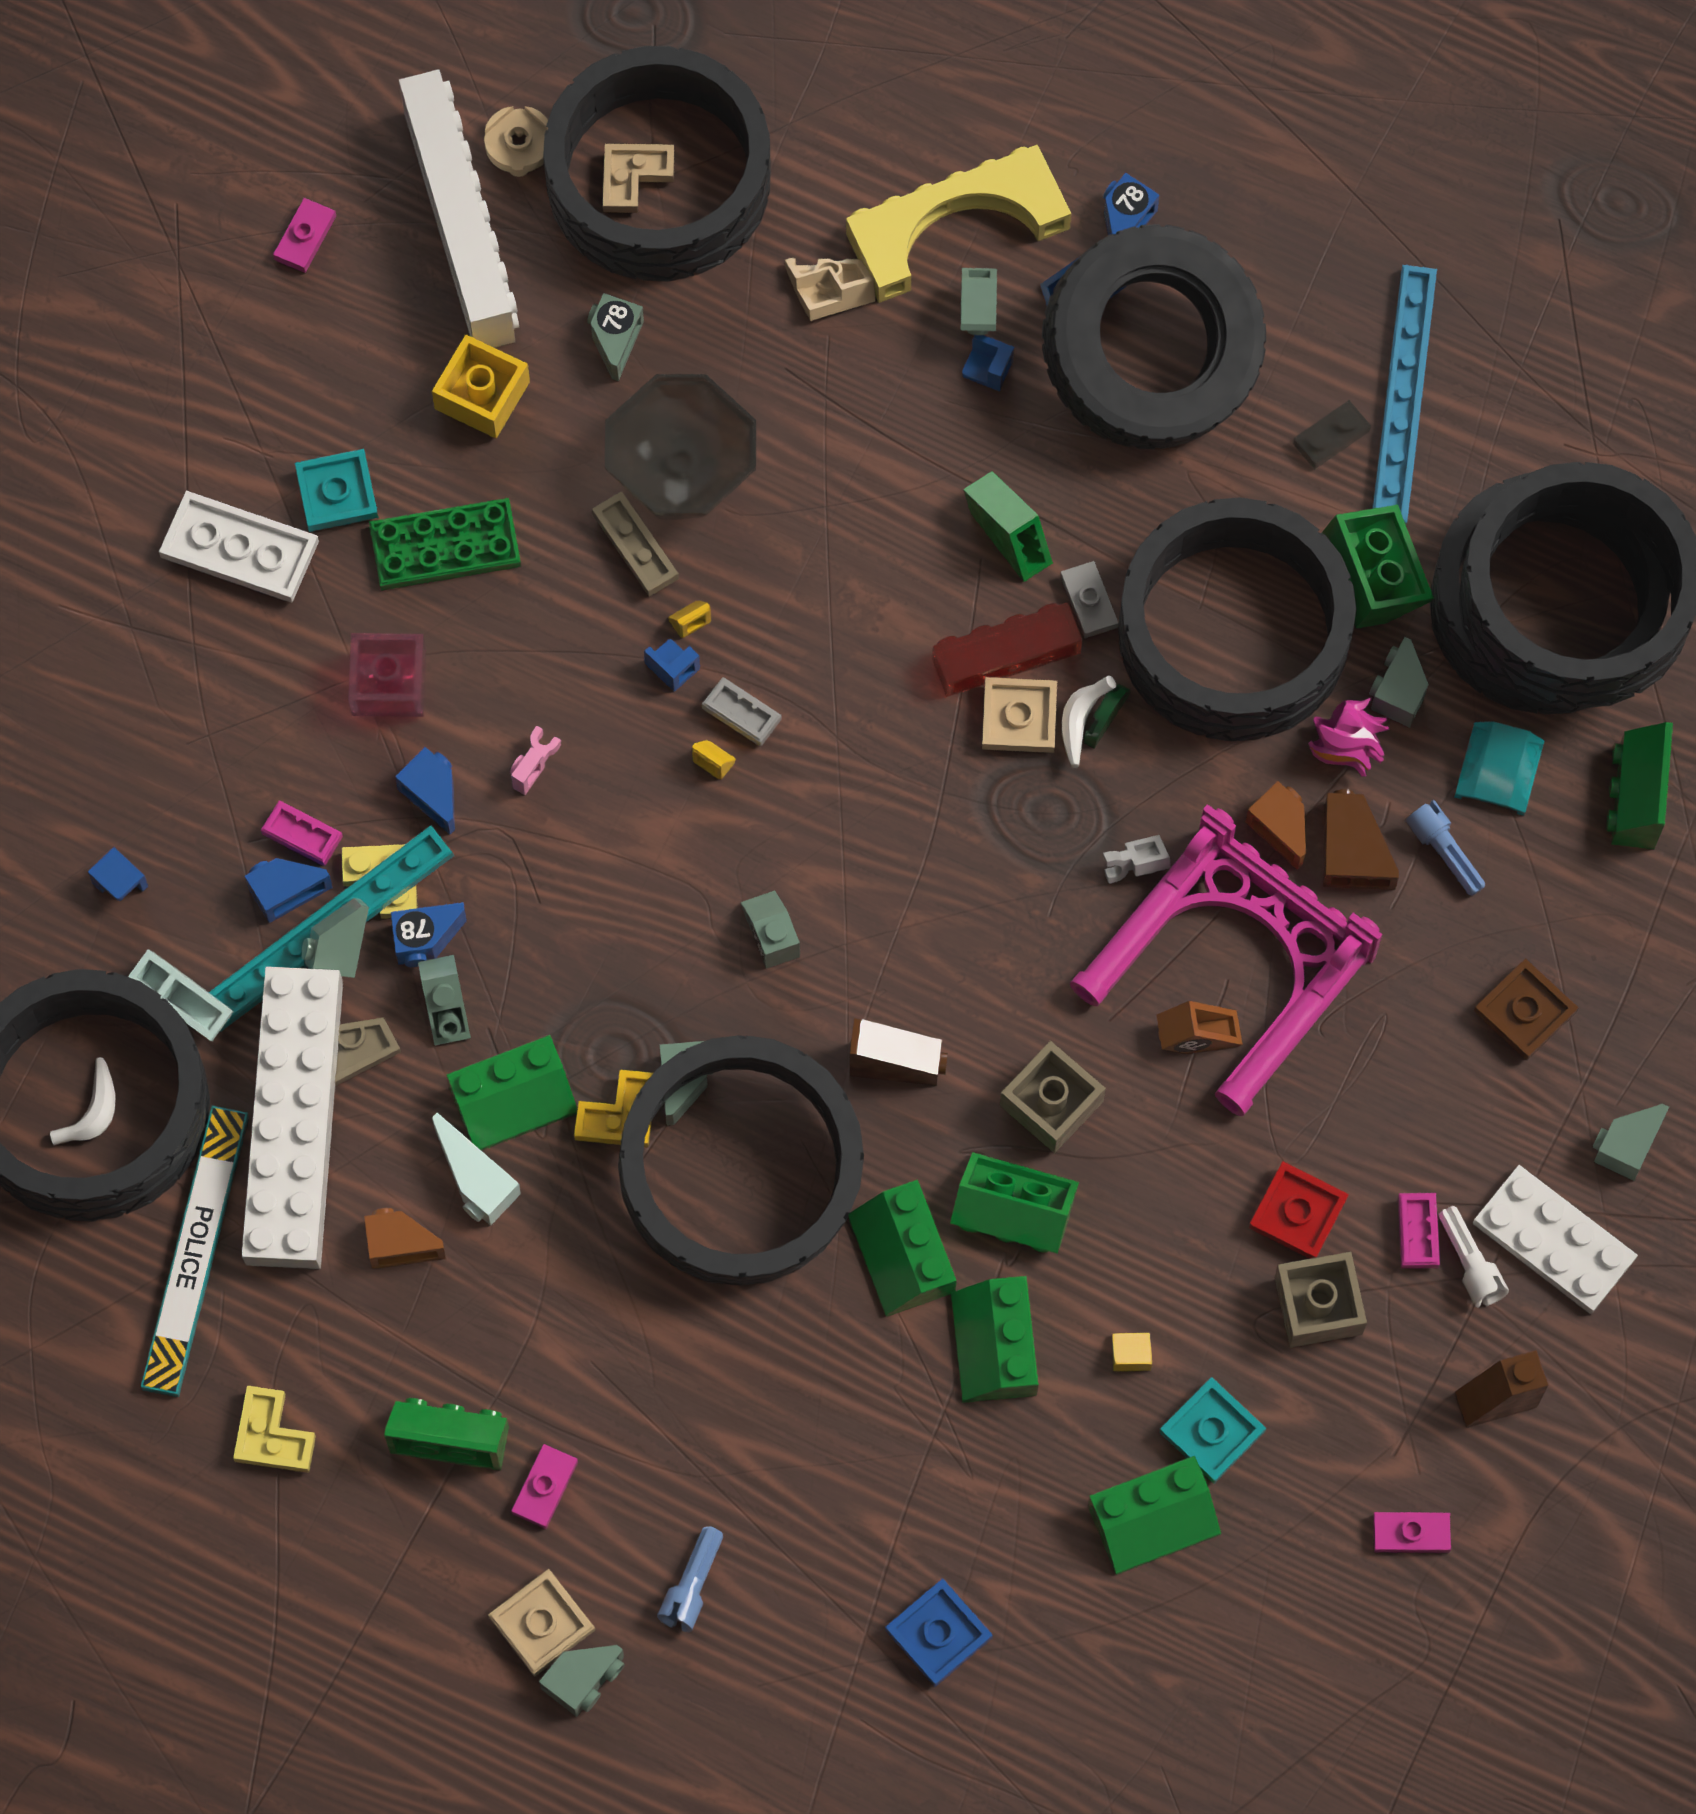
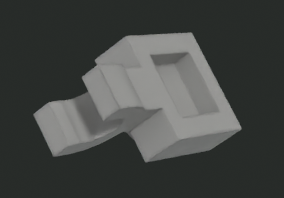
M1160 835L1125 843V851L1103 853L1107 867H1112L1104 869L1109 884L1122 880L1129 870H1133L1135 876L1170 868V857Z

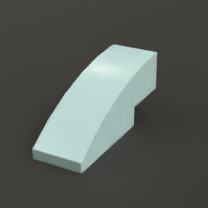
M149 949L128 976L141 981L162 995L160 998L166 999L188 1025L210 1041L214 1040L234 1012Z

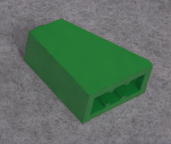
M993 471L963 489L971 515L1024 582L1053 564L1038 514Z

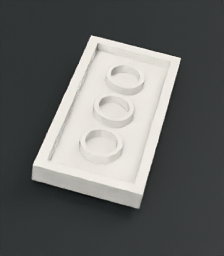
M186 491L159 550L161 558L292 603L319 543L317 535Z
M1520 1165L1517 1166L1473 1221L1476 1227L1590 1314L1595 1311L1638 1256Z

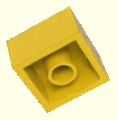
M465 335L432 390L434 408L497 439L530 383L528 364L471 336Z

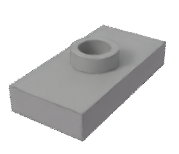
M1092 561L1061 571V580L1084 639L1118 628L1116 615L1095 562Z
M724 677L721 678L702 703V709L760 747L782 720L781 714Z

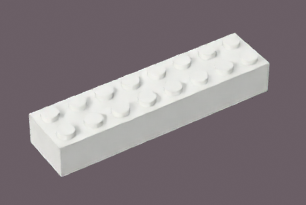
M439 69L399 79L404 115L471 337L494 348L514 343V329L520 328L516 314L518 310L513 292H509L507 284L509 281L504 262H500L495 232L491 231L486 202L482 201L479 178L476 170L473 171L470 148L467 140L464 141L462 134L463 126L458 110L455 111L453 104L454 96L450 82H443Z
M265 968L242 1258L246 1265L321 1269L343 979L339 970Z

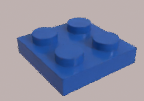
M943 1578L885 1627V1631L934 1687L939 1685L993 1638L992 1633Z

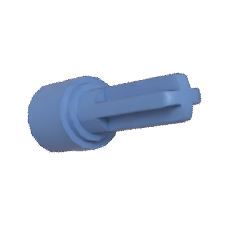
M1432 800L1430 805L1424 804L1405 820L1422 844L1426 843L1433 846L1469 895H1475L1485 887L1484 880L1449 833L1451 822L1435 800Z
M711 1526L702 1529L679 1585L668 1589L657 1615V1618L669 1627L676 1626L679 1620L682 1622L681 1625L684 1632H691L703 1606V1601L699 1594L723 1539L721 1531Z

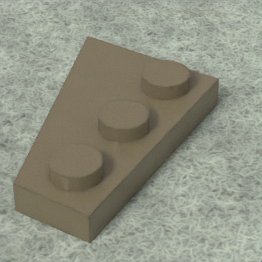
M384 1017L339 1025L335 1086L401 1053L400 1047Z

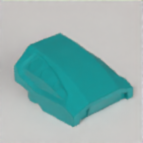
M1475 722L1454 797L1459 799L1468 797L1518 811L1517 814L1524 816L1545 741L1524 729L1497 722Z

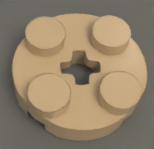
M513 106L506 107L495 113L486 124L484 137L485 149L490 161L501 170L510 172L513 176L517 177L524 176L528 172L544 164V134L548 130V127H546L548 119L540 111L526 106L525 109H514ZM515 134L521 137L524 134L527 137L523 145L512 144L511 136Z

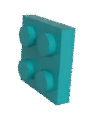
M364 449L295 463L309 532L379 518Z
M1211 1377L1162 1426L1159 1433L1186 1458L1195 1456L1202 1473L1215 1484L1265 1433L1266 1427Z

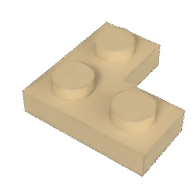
M605 144L603 212L638 213L639 182H674V145Z

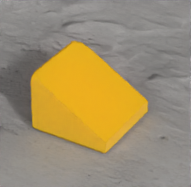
M698 600L670 615L669 621L680 638H684L710 623L711 609L707 602Z
M711 741L697 742L692 746L693 762L718 779L722 780L736 761L733 756Z
M1150 1333L1112 1334L1113 1371H1151Z

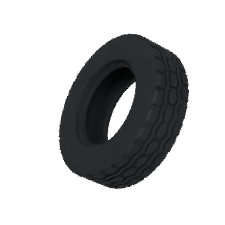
M1160 224L1141 225L1138 228L1134 226L1117 231L1116 234H1110L1098 241L1066 270L1053 289V295L1050 296L1045 310L1046 319L1043 320L1042 339H1044L1042 351L1044 363H1047L1048 366L1046 371L1052 387H1056L1058 391L1056 394L1066 408L1069 407L1072 411L1071 414L1082 425L1089 426L1090 431L1106 439L1108 437L1112 439L1113 443L1130 447L1133 445L1137 449H1155V447L1164 449L1186 444L1207 434L1230 417L1249 396V392L1253 389L1260 374L1259 368L1263 365L1266 351L1264 348V343H1266V324L1263 323L1265 315L1261 300L1257 299L1256 293L1258 292L1250 277H1246L1244 268L1234 257L1231 258L1227 254V250L1215 241H1208L1206 236L1192 230L1189 232L1184 231L1182 227L1172 225L1161 227ZM1133 283H1160L1179 291L1196 307L1206 329L1207 353L1200 373L1188 387L1168 393L1148 392L1130 385L1113 370L1102 349L1100 321L1105 305L1115 291Z

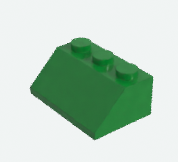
M1398 505L1335 515L1322 531L1341 554L1351 578L1348 580L1353 584L1356 604L1354 620L1356 629L1388 623L1430 603L1434 599Z
M1664 722L1624 731L1621 742L1614 743L1612 764L1618 765L1617 777H1611L1609 798H1615L1614 810L1608 811L1606 831L1612 832V845L1655 849L1665 826L1673 723Z
M550 1035L446 1074L450 1091L470 1141L481 1151L577 1114L578 1109L567 1076Z
M972 1152L959 1185L950 1224L960 1226L961 1229L968 1232L979 1231L993 1235L1003 1242H1018L1031 1246L1039 1252L1058 1254L1079 1182Z
M918 1179L883 1191L849 1213L848 1219L886 1317L951 1295V1292L956 1291V1277Z
M1027 1276L988 1279L951 1292L962 1403L1037 1396L1039 1383Z
M406 1398L405 1402L395 1401L384 1434L390 1454L501 1471L509 1425L507 1418H503L500 1412L488 1409L480 1410L479 1414L464 1412V1407L455 1404H443L442 1408L427 1406L428 1402L417 1398Z
M1195 1456L1089 1496L1088 1509L1116 1575L1221 1535L1210 1490Z

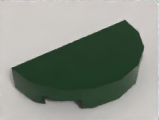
M1119 683L1116 684L1115 690L1107 693L1093 716L1096 718L1089 730L1085 732L1084 744L1095 749L1130 695V689Z

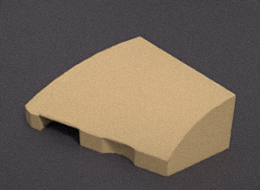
M796 258L785 260V268L810 321L875 302L874 279L861 259H845L843 261L818 259L817 265H796Z

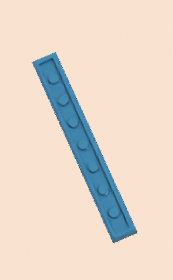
M1402 265L1372 509L1398 505L1404 522L1407 525L1437 269Z

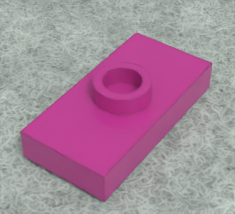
M304 198L273 254L274 260L306 273L336 218V211Z
M280 800L261 829L262 835L324 867L343 837L342 832Z
M1399 1193L1398 1214L1401 1268H1439L1436 1193Z
M543 1444L511 1511L512 1514L547 1529L578 1464V1459Z
M1374 1512V1552L1450 1553V1513Z

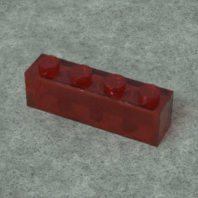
M1068 602L1061 605L1051 603L1041 607L1038 612L1027 616L1023 614L1013 615L1007 618L1004 623L993 627L983 625L972 630L970 634L959 638L956 636L943 638L937 645L933 646L932 661L945 695L948 697L985 685V677L1007 678L1081 654L1082 638Z

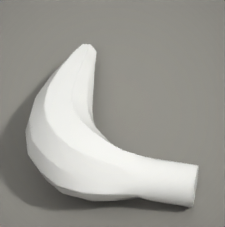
M1106 676L1094 685L1078 689L1071 695L1064 707L1062 736L1072 768L1079 767L1084 727L1092 708L1101 696L1116 687V682L1111 676Z
M99 1057L95 1060L93 1094L87 1112L76 1124L51 1131L50 1136L53 1145L72 1140L81 1141L96 1138L112 1122L115 1112V1090L104 1058Z

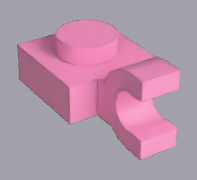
M538 726L535 727L530 736L531 748L525 756L520 755L515 760L510 770L513 789L523 795L527 794L545 768V762L548 757L554 755L561 746V740L557 737H554L547 745L540 744L539 740L543 736V729Z

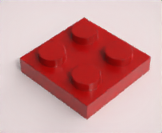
M1282 1161L1249 1224V1229L1309 1259L1317 1258L1349 1194Z

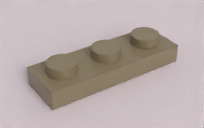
M622 491L592 508V515L649 597L679 579V573Z

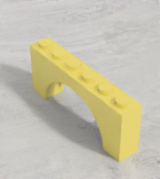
M1038 145L1029 148H1017L1009 156L998 160H986L975 169L967 172H955L944 181L933 185H921L910 194L902 197H890L879 206L871 209H859L853 212L850 217H847L846 235L857 258L862 260L874 279L875 296L880 303L911 291V273L907 263L909 252L916 239L927 227L949 214L969 209H989L1003 212L1024 223L1038 241L1069 230L1071 212Z

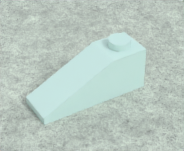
M436 1113L432 1117L434 1128L462 1200L465 1203L463 1209L477 1222L483 1219L491 1226L521 1194L519 1183L441 1115Z

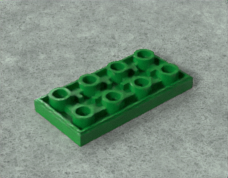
M509 498L369 521L381 591L521 567Z

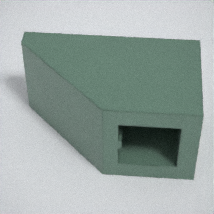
M962 268L961 330H967L972 335H985L988 331H996L997 269Z
M1404 637L1399 648L1395 646L1391 648L1384 663L1389 668L1384 678L1379 675L1376 677L1369 695L1374 697L1371 710L1410 728L1425 699L1429 684L1411 639Z
M454 955L418 962L434 1044L440 1045L471 1038Z
M618 1645L564 1651L539 1681L540 1688L576 1717L582 1710L588 1712L600 1698L601 1694L598 1690L606 1680L612 1682L622 1671L625 1665L622 1662L624 1658L623 1649Z

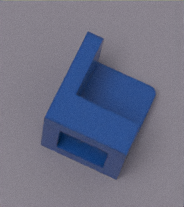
M974 335L972 351L962 370V376L1000 391L1013 363L1014 347L985 335Z
M672 639L667 640L656 651L650 646L644 650L645 664L674 692L700 669L699 655L690 646L683 650Z
M115 847L88 871L92 884L101 893L106 890L117 901H121L136 886L141 891L148 887L144 874Z

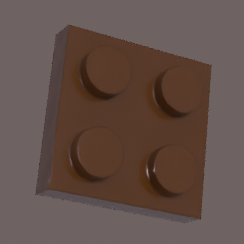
M1525 958L1475 1006L1474 1012L1528 1061L1577 1013L1579 1007Z

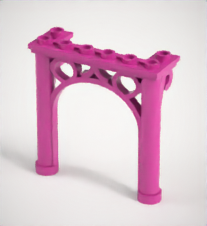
M1207 804L1202 811L1199 832L1191 840L1184 853L1084 972L1079 971L1070 982V986L1085 1002L1092 1006H1099L1160 930L1173 917L1192 908L1201 906L1227 907L1246 913L1264 924L1282 943L1289 956L1293 968L1294 988L1292 997L1282 1013L1215 1092L1216 1098L1224 1107L1238 1116H1244L1253 1105L1252 1099L1359 968L1365 965L1367 961L1370 963L1374 961L1383 934L1379 932V927L1367 917L1363 916L1360 918L1355 913H1352L1348 922H1346V917L1339 910L1333 907L1328 909L1317 901L1318 898L1312 890L1303 885L1297 886L1288 879V874L1281 867L1275 864L1270 866L1260 858V854L1254 847L1248 843L1241 844L1235 840L1236 825L1233 824L1234 821L1231 816L1219 808L1215 810ZM1227 870L1241 880L1242 887L1235 893H1219L1213 882V875L1217 871ZM1203 875L1205 877L1204 885L1207 893H1198L1185 897ZM1250 881L1271 897L1257 898L1252 895L1250 901L1245 899L1250 889ZM1284 907L1304 920V922H1300L1293 927L1291 934L1287 931L1290 923L1284 916ZM1302 933H1312L1325 943L1326 950L1318 956L1302 954L1296 942L1297 937ZM1335 944L1339 946L1337 950L1334 949ZM1303 966H1323L1303 990Z

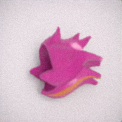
M1371 698L1363 701L1346 700L1337 705L1329 720L1318 716L1313 718L1320 739L1315 742L1310 741L1308 745L1318 760L1325 764L1352 766L1359 772L1361 777L1366 776L1365 769H1371L1369 757H1372L1379 763L1384 760L1382 757L1384 752L1375 733L1388 730V727L1382 725L1387 719L1371 716L1364 711Z

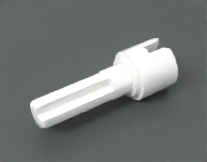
M1451 1206L1441 1211L1439 1218L1466 1271L1462 1282L1475 1307H1480L1481 1302L1489 1306L1504 1298L1509 1292L1506 1283L1496 1264L1485 1261L1457 1207Z

